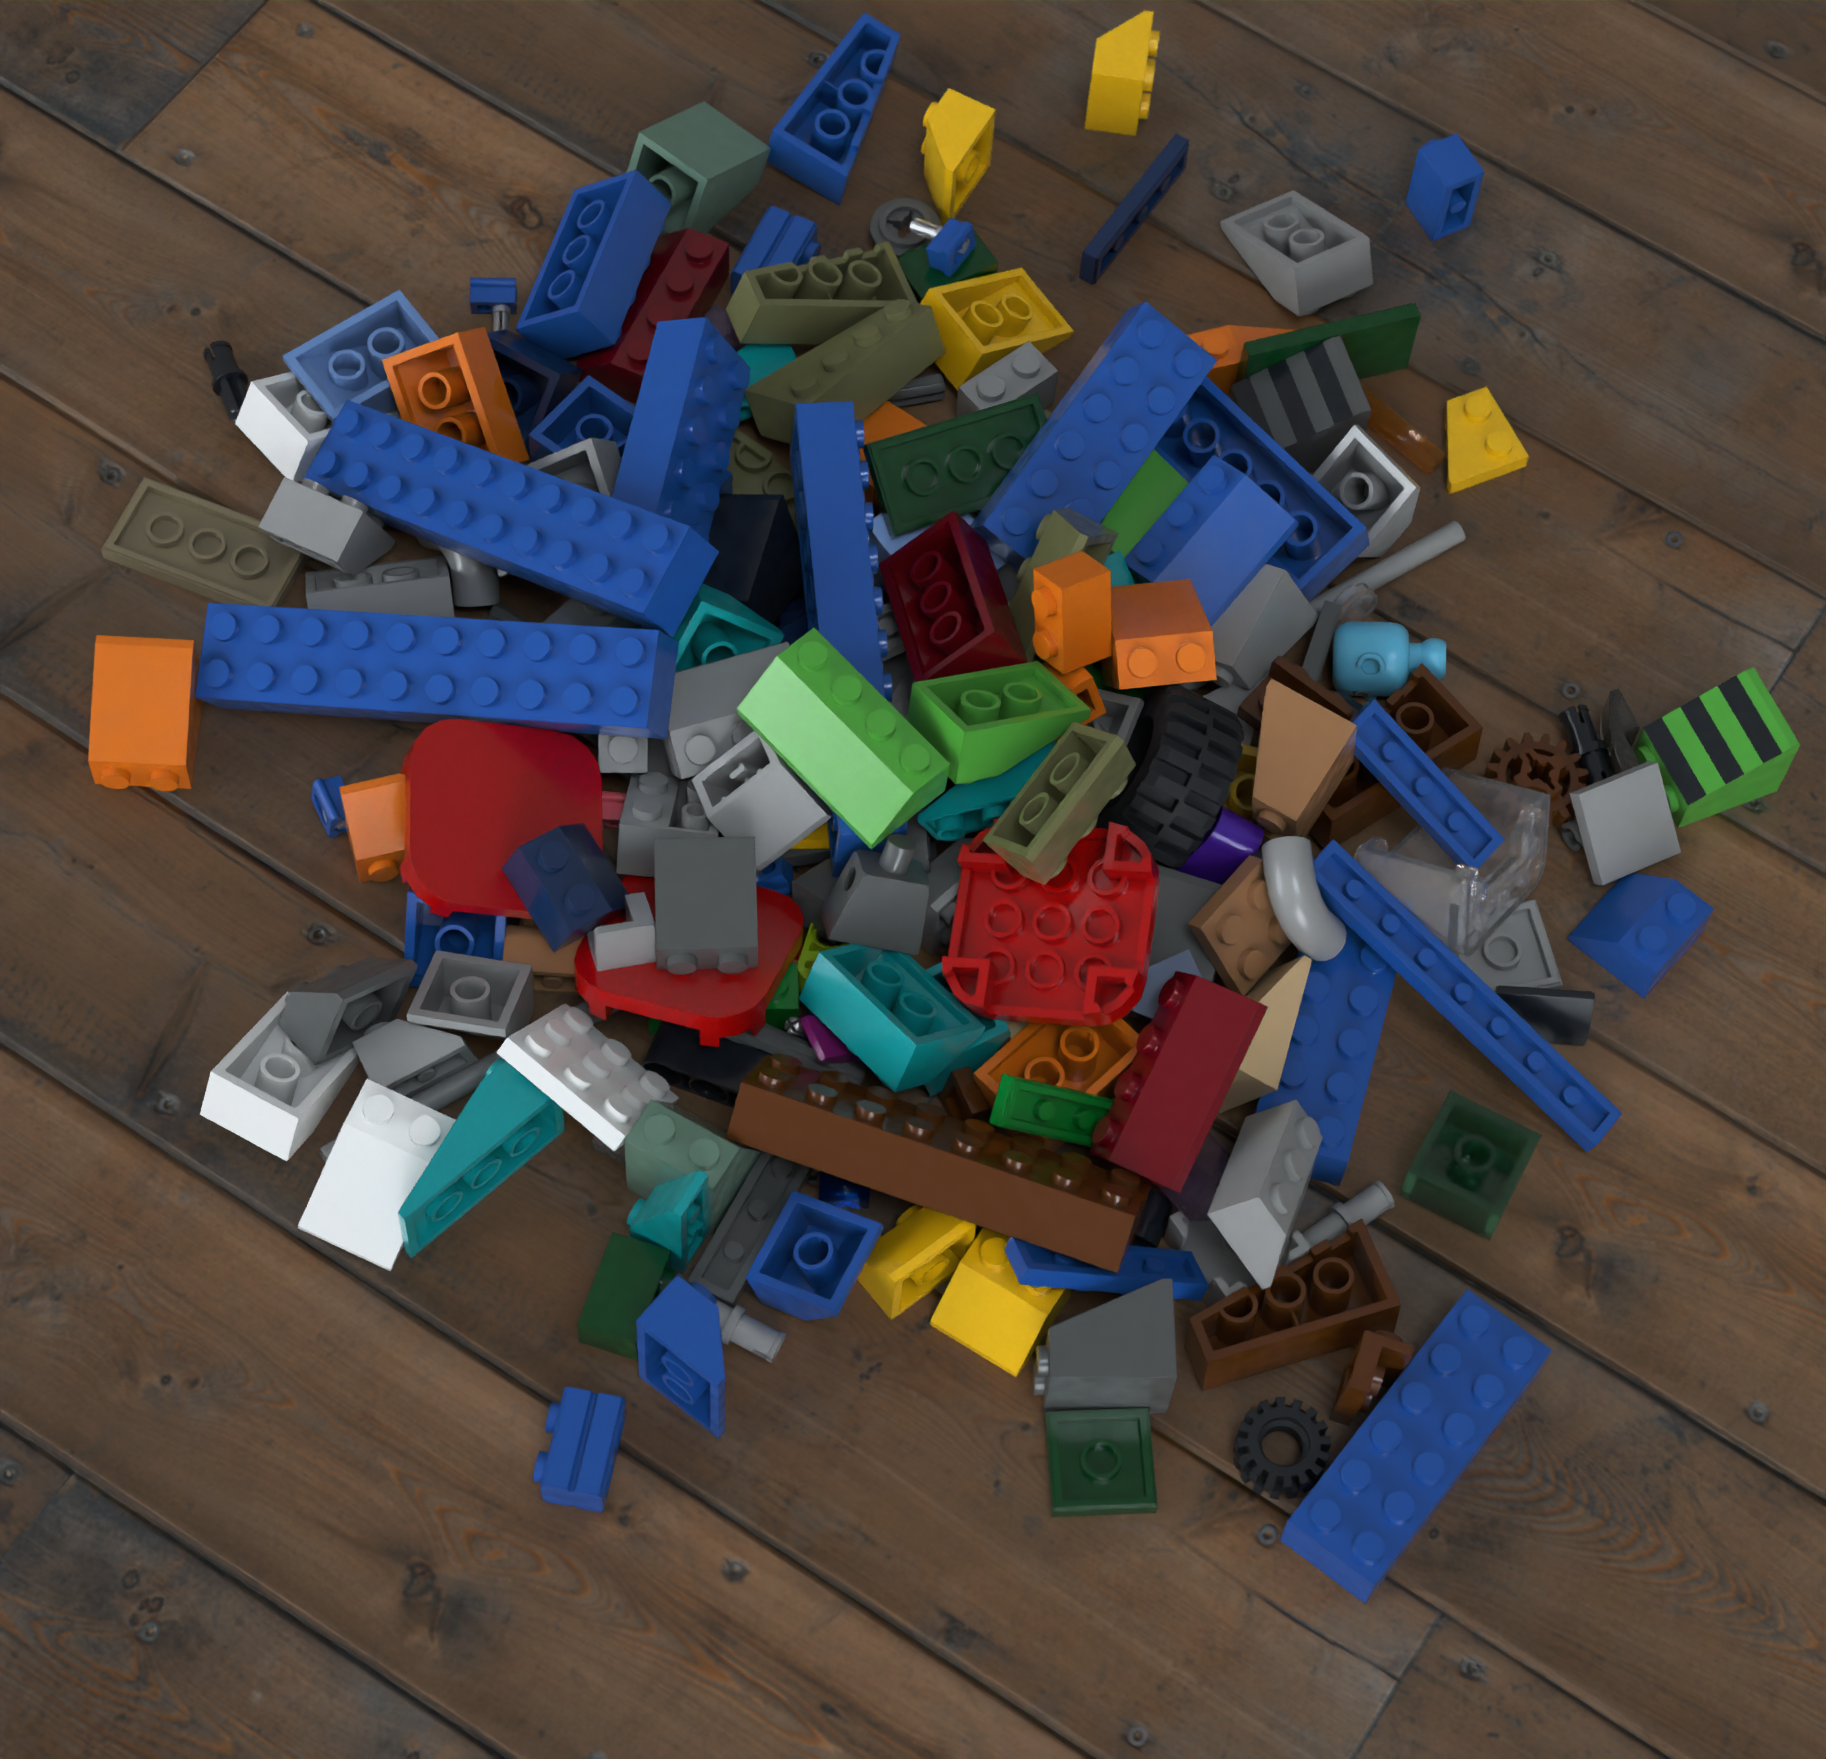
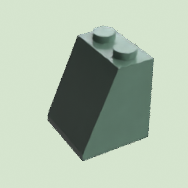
M703 101L640 131L627 172L637 169L672 203L664 221V230L660 236L686 228L706 234L759 185L771 148Z
M651 1099L624 1139L627 1189L648 1199L654 1188L659 1184L698 1170L708 1174L709 1234L713 1236L762 1151L726 1139L727 1130L681 1105Z

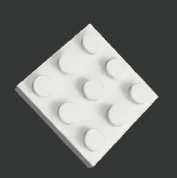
M566 1003L507 1037L496 1052L613 1151L624 1145V1139L651 1099L676 1104L679 1100V1097L669 1090L670 1086L662 1076L653 1071L645 1070L631 1058V1053L626 1046L617 1040L608 1039L593 1026L592 1019L585 1012L578 1008L570 1007Z

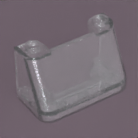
M1444 767L1441 771L1505 839L1479 869L1464 864L1457 865L1419 824L1390 852H1388V843L1385 839L1373 836L1365 844L1363 843L1358 847L1354 859L1452 952L1469 957L1534 891L1541 880L1547 854L1550 794Z

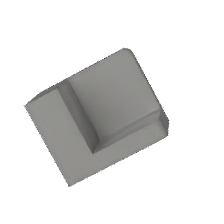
M645 892L625 895L626 922L599 926L594 931L588 932V944L597 972L656 962L655 921Z

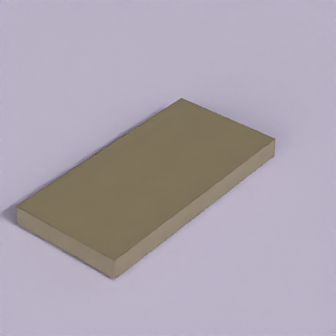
M146 477L143 478L101 549L104 559L218 602L282 607L309 559V556L274 541L258 527L261 520Z

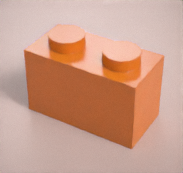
M1083 551L1034 568V590L1031 599L1035 619V633L1032 638L1035 654L1063 674L1112 656L1111 570Z

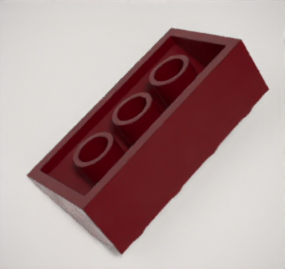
M690 228L659 236L650 256L651 262L644 271L637 287L636 299L629 307L622 324V333L619 339L610 347L581 354L575 364L583 369L579 382H582L589 375L624 400L636 404L657 323L659 321L707 316L729 277V243Z
M955 510L879 563L915 682L1028 663L987 541Z
M1175 971L1173 977L1163 985L1159 993V1007L1151 1023L1144 1027L1137 1039V1053L1129 1069L1122 1073L1115 1085V1099L1107 1116L1101 1118L1094 1129L1092 1136L1093 1145L1089 1154L1118 1169L1131 1171L1137 1174L1141 1180L1180 1193L1268 1007L1197 975Z

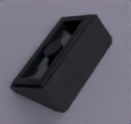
M1496 986L1494 992L1549 1044L1585 1045L1588 1039L1595 1002V993H1592V991Z

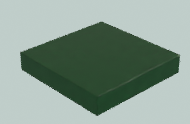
M1149 1408L1045 1412L1044 1421L1052 1517L1156 1513L1158 1506Z

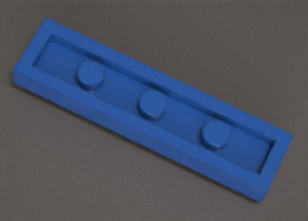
M1375 699L1367 702L1350 720V722L1357 725L1354 755L1466 875L1475 873L1505 839Z
M1011 1236L1004 1249L1019 1283L1032 1287L1044 1286L1126 1295L1160 1279H1173V1300L1188 1299L1201 1301L1209 1286L1192 1251L1131 1246L1118 1273Z

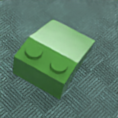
M1039 661L913 682L907 721L950 763L948 777L955 784H971L976 780L1001 775L1062 736L1072 722L1080 724L1090 717L1091 709Z

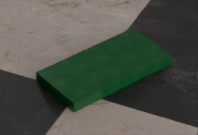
M1410 303L1245 342L1243 344L1236 383L1314 345L1337 336H1341L1358 379L1405 369L1408 366L1421 314L1416 303Z
M1039 393L865 444L863 448L864 455L868 462V468L889 536L892 537L934 524L953 510L959 515L983 509L1047 421Z

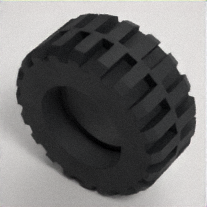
M1179 684L1157 686L1154 691H1150L1144 697L1143 708L1127 745L1136 766L1127 776L1128 781L1122 792L1115 798L1110 799L1099 813L1094 828L1108 829L1109 822L1128 826L1132 833L1146 843L1157 865L1176 870L1177 867H1182L1188 861L1192 851H1196L1203 842L1202 838L1212 828L1220 807L1224 805L1229 795L1227 792L1231 783L1235 780L1238 771L1236 768L1237 763L1242 757L1243 747L1241 743L1244 740V731L1238 717L1232 711Z

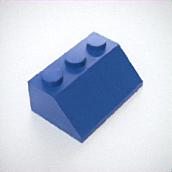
M1213 455L1124 560L1130 574L1138 584L1190 579L1212 627L1299 524L1296 519L1246 474Z
M677 1275L636 1320L639 1377L719 1439L725 1432V1371L719 1308L716 1305L717 1300L702 1284L694 1281L690 1285Z

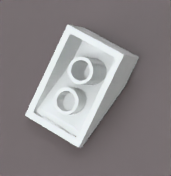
M292 371L252 381L235 422L286 478L295 482L302 481L333 425ZM398 409L389 412H384L385 414L401 419Z
M288 991L210 1072L200 1115L285 1161H288L310 1137L360 1062L355 1048H352L315 1066L278 1025L286 1005L285 998L289 993Z
M366 1079L340 1130L298 1224V1228L391 1271L404 1246L398 1211L456 1120Z

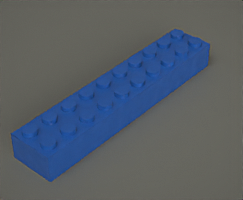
M348 399L304 478L313 480L329 490L328 495L341 501L343 495H346L365 504L369 508L367 512L382 520L387 526L644 627L660 630L672 638L719 553L715 547L688 525Z
M853 401L796 403L789 455L807 632L815 628L888 702H892L891 673H883V659H887L888 655L887 633L885 629L879 630L878 616L883 614V595L881 587H874L873 573H878V550L876 544L869 543V531H873L874 526L873 506L871 502L865 503L864 490L869 488V469L867 461H860V449L864 448L863 420H855ZM829 807L833 817L827 821L832 878L840 877L853 852L863 849L882 853L887 837L873 849H870ZM907 821L891 834L906 835Z
M208 603L195 698L224 709L436 723L440 720L466 719L559 732L667 739L679 642L660 630Z

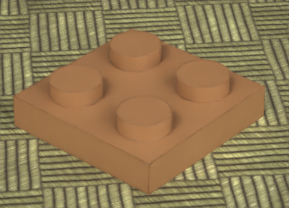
M1251 855L1245 859L1188 923V926L1226 987L1243 996L1247 994L1292 943L1284 934L1275 917L1267 892L1263 859Z

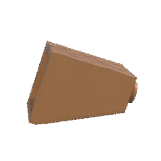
M1273 679L1267 684L1264 696L1252 797V822L1264 830L1261 844L1279 837L1299 836L1305 838L1354 762L1357 725Z

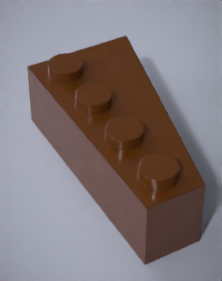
M1421 663L1411 674V679L1401 690L1396 689L1385 701L1383 709L1448 777L1476 759L1483 727ZM1354 755V762L1309 833L1323 848L1333 839L1340 845L1402 805Z
M1360 1219L1348 1226L1346 1232L1331 1241L1325 1239L1311 1247L1309 1253L1288 1266H1285V1264L1278 1266L1271 1287L1261 1289L1258 1283L1250 1288L1244 1286L1190 1317L1184 1347L1202 1391L1357 1345L1365 1330L1371 1332L1382 1330L1394 1333L1401 1303L1363 1219Z

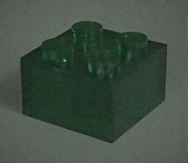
M1450 1090L1408 1170L1399 1195L1490 1240L1542 1135Z

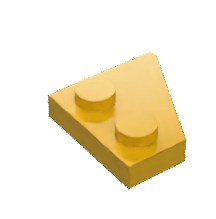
M1487 386L1446 402L1444 429L1446 430L1445 459H1447L1446 491L1449 495L1526 467L1529 455Z

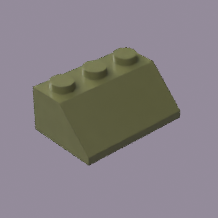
M1070 508L1054 509L1052 514L1048 513L1042 519L1036 532V539L1039 540L1033 556L1026 558L1022 563L1016 577V582L1020 585L1013 600L1007 601L1028 662L1039 661L1041 664L1045 662V660L1035 654L1032 641L1033 634L1035 633L1034 607L1031 599L1034 590L1033 569L1079 551L1085 552L1104 565L1119 534Z
M1072 722L982 841L1021 875L1045 885L1049 879L1055 877L1063 870L1067 863V855L1076 843L1094 829L1098 820L1097 816L1108 801L1119 795L1125 788L1128 781L1127 776L1136 766L1125 741L1118 735Z

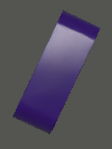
M1221 806L1212 828L1202 838L1203 842L1196 851H1192L1188 861L1182 867L1176 868V871L1223 885L1249 855L1254 856L1264 836L1263 828Z

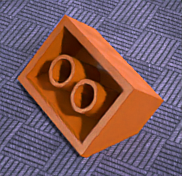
M485 326L457 332L382 359L402 420L518 463L530 460Z
M400 773L339 787L347 833L360 883L368 881L386 882L401 874L399 866L405 859V774Z
M1122 1018L1108 1025L1092 1027L1030 1022L973 1073V1079L992 1110L1002 1073L1115 1098V1085L1122 1073L1129 1069L1137 1053L1136 1043L1139 1034ZM1004 1128L1012 1138L1017 1135L1034 1138L1043 1144L1044 1149L1052 1152L1057 1151L1066 1142Z

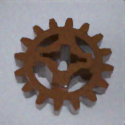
M1529 732L1524 733L1520 744L1511 737L1507 738L1503 750L1495 748L1490 763L1487 764L1483 779L1487 780L1483 791L1484 796L1495 797L1491 806L1492 812L1505 810L1507 812L1505 824L1510 825L1518 819L1522 821L1523 832L1527 833L1532 824H1538L1542 833H1548L1552 821L1562 828V824L1567 822L1570 816L1576 817L1570 793L1586 787L1585 782L1589 774L1588 769L1577 768L1581 755L1579 753L1566 755L1564 752L1567 742L1564 740L1558 743L1556 747L1550 745V737L1546 733L1543 734L1540 742H1534ZM1508 769L1512 771L1510 774L1512 782L1510 784H1507L1506 771ZM1563 781L1566 785V795L1564 797L1561 796L1563 788L1560 785Z

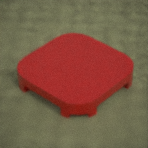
M466 719L440 720L426 727L404 756L400 774H405V859L399 867L403 884L408 883L415 895L431 907L429 913L446 918L453 911L533 919L501 869L518 847L558 826L584 823L603 852L602 778L599 764L589 748L572 735L555 730Z
M993 819L994 825L998 819ZM1109 822L1108 829L1094 828L1086 837L1076 843L1067 855V863L1063 870L1055 877L1049 879L1045 885L1021 875L982 841L994 825L979 832L968 846L963 843L957 858V862L961 866V874L948 956H942L943 976L946 978L958 1001L974 1015L1002 1021L1092 1027L1108 1025L1128 1015L1141 1000L1147 983L1160 890L1159 867L1146 843L1132 833L1128 826Z
M626 875L621 882L629 894L645 892L656 928L655 878ZM756 886L758 967L748 968L740 973H724L715 968L697 969L693 973L679 975L670 973L667 970H657V960L652 963L597 972L586 935L578 946L574 958L575 990H578V994L589 1004L590 1014L605 1021L613 1008L700 1030V1045L720 1047V1038L740 1035L748 1030L752 1035L756 1036L766 1025L765 1010L794 959L799 960L804 945V917L800 907L789 896ZM625 915L606 925L626 922Z

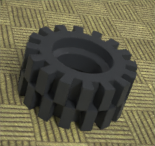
M1276 1397L1274 1404L1270 1405L1268 1399L1259 1402L1257 1410L1251 1408L1246 1413L1244 1421H1241L1233 1445V1452H1236L1233 1461L1236 1469H1242L1240 1478L1243 1482L1247 1484L1250 1480L1255 1483L1253 1491L1260 1495L1263 1489L1271 1491L1269 1497L1271 1499L1279 1500L1281 1493H1286L1287 1499L1296 1498L1300 1490L1304 1494L1310 1491L1314 1482H1318L1323 1474L1330 1456L1328 1452L1331 1447V1436L1325 1435L1328 1426L1324 1419L1320 1422L1316 1421L1315 1418L1318 1412L1313 1407H1310L1307 1412L1300 1409L1303 1401L1294 1398L1292 1405L1285 1404V1397ZM1275 1431L1288 1432L1300 1443L1301 1457L1291 1465H1277L1265 1456L1262 1449L1263 1439Z

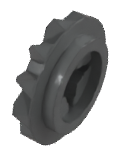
M910 198L893 199L878 207L872 215L870 238L876 244L889 241L897 257L909 249H918L932 241L914 233H908L906 238H899L898 230H902L904 226H907L909 221H913L917 217L937 226H941L936 212L927 204Z

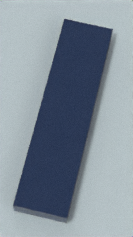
M1177 133L1173 136L1083 250L1080 279L1091 285L1100 279L1186 169L1190 145L1188 139Z

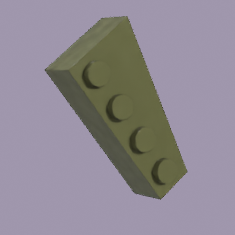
M887 241L877 243L871 251L863 252L860 247L845 250L842 257L827 259L825 255L811 257L808 263L796 266L793 262H786L747 270L744 272L726 308V312L740 344H822L898 298L915 303L918 302L890 242Z
M898 298L746 388L745 395L760 436L791 444L796 403L853 401L855 420L866 419L946 353L931 306Z

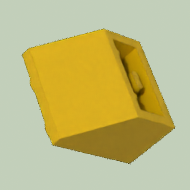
M1143 11L1096 39L1084 129L1136 136L1138 120H1147L1151 93L1143 91L1152 92L1156 60L1148 57H1156L1160 31L1151 30L1154 12Z

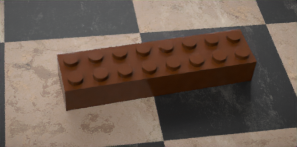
M786 1054L766 1055L741 1082L726 1139L1118 1273L1135 1240L1151 1185L1141 1182V1178L1131 1171L1118 1168L1108 1171L1091 1165L1092 1161L1081 1154L1064 1152L1061 1155L1044 1149L1043 1144L1034 1138L1022 1135L1011 1138L994 1132L995 1129L992 1125L984 1121L967 1119L964 1122L947 1116L946 1111L937 1105L930 1103L914 1105L897 1099L898 1095L892 1090L879 1086H871L867 1089L850 1083V1079L840 1072L832 1070L817 1072L803 1067L799 1059Z

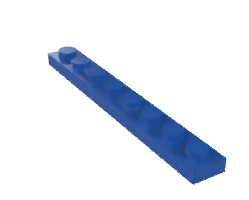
M1334 839L1331 840L1313 859L1317 884L1325 904L1586 1152L1596 1147L1623 1113Z

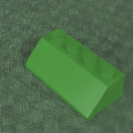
M812 628L776 656L737 707L736 713L870 849H873L945 791L950 763L815 628Z

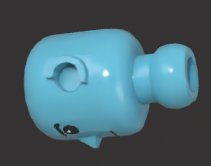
M1345 622L1339 625L1334 632L1333 686L1336 690L1339 689L1347 695L1362 696L1368 701L1376 700L1377 696H1391L1396 689L1401 690L1405 686L1409 676L1421 663L1439 681L1446 676V642L1442 639L1429 638L1422 643H1409L1408 630L1404 626L1393 622Z

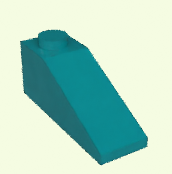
M700 1170L657 1185L647 1200L640 1198L635 1203L626 1222L629 1225L630 1238L671 1250V1267L682 1275L709 1235L708 1174Z

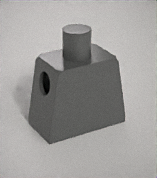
M894 833L888 835L882 853L863 849L852 853L820 912L829 940L918 955L930 883L922 862L912 859L916 849L914 840L905 835Z

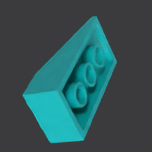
M503 1058L496 1060L488 1068L484 1079L476 1088L398 1211L404 1249L411 1258L565 1131L563 1108Z

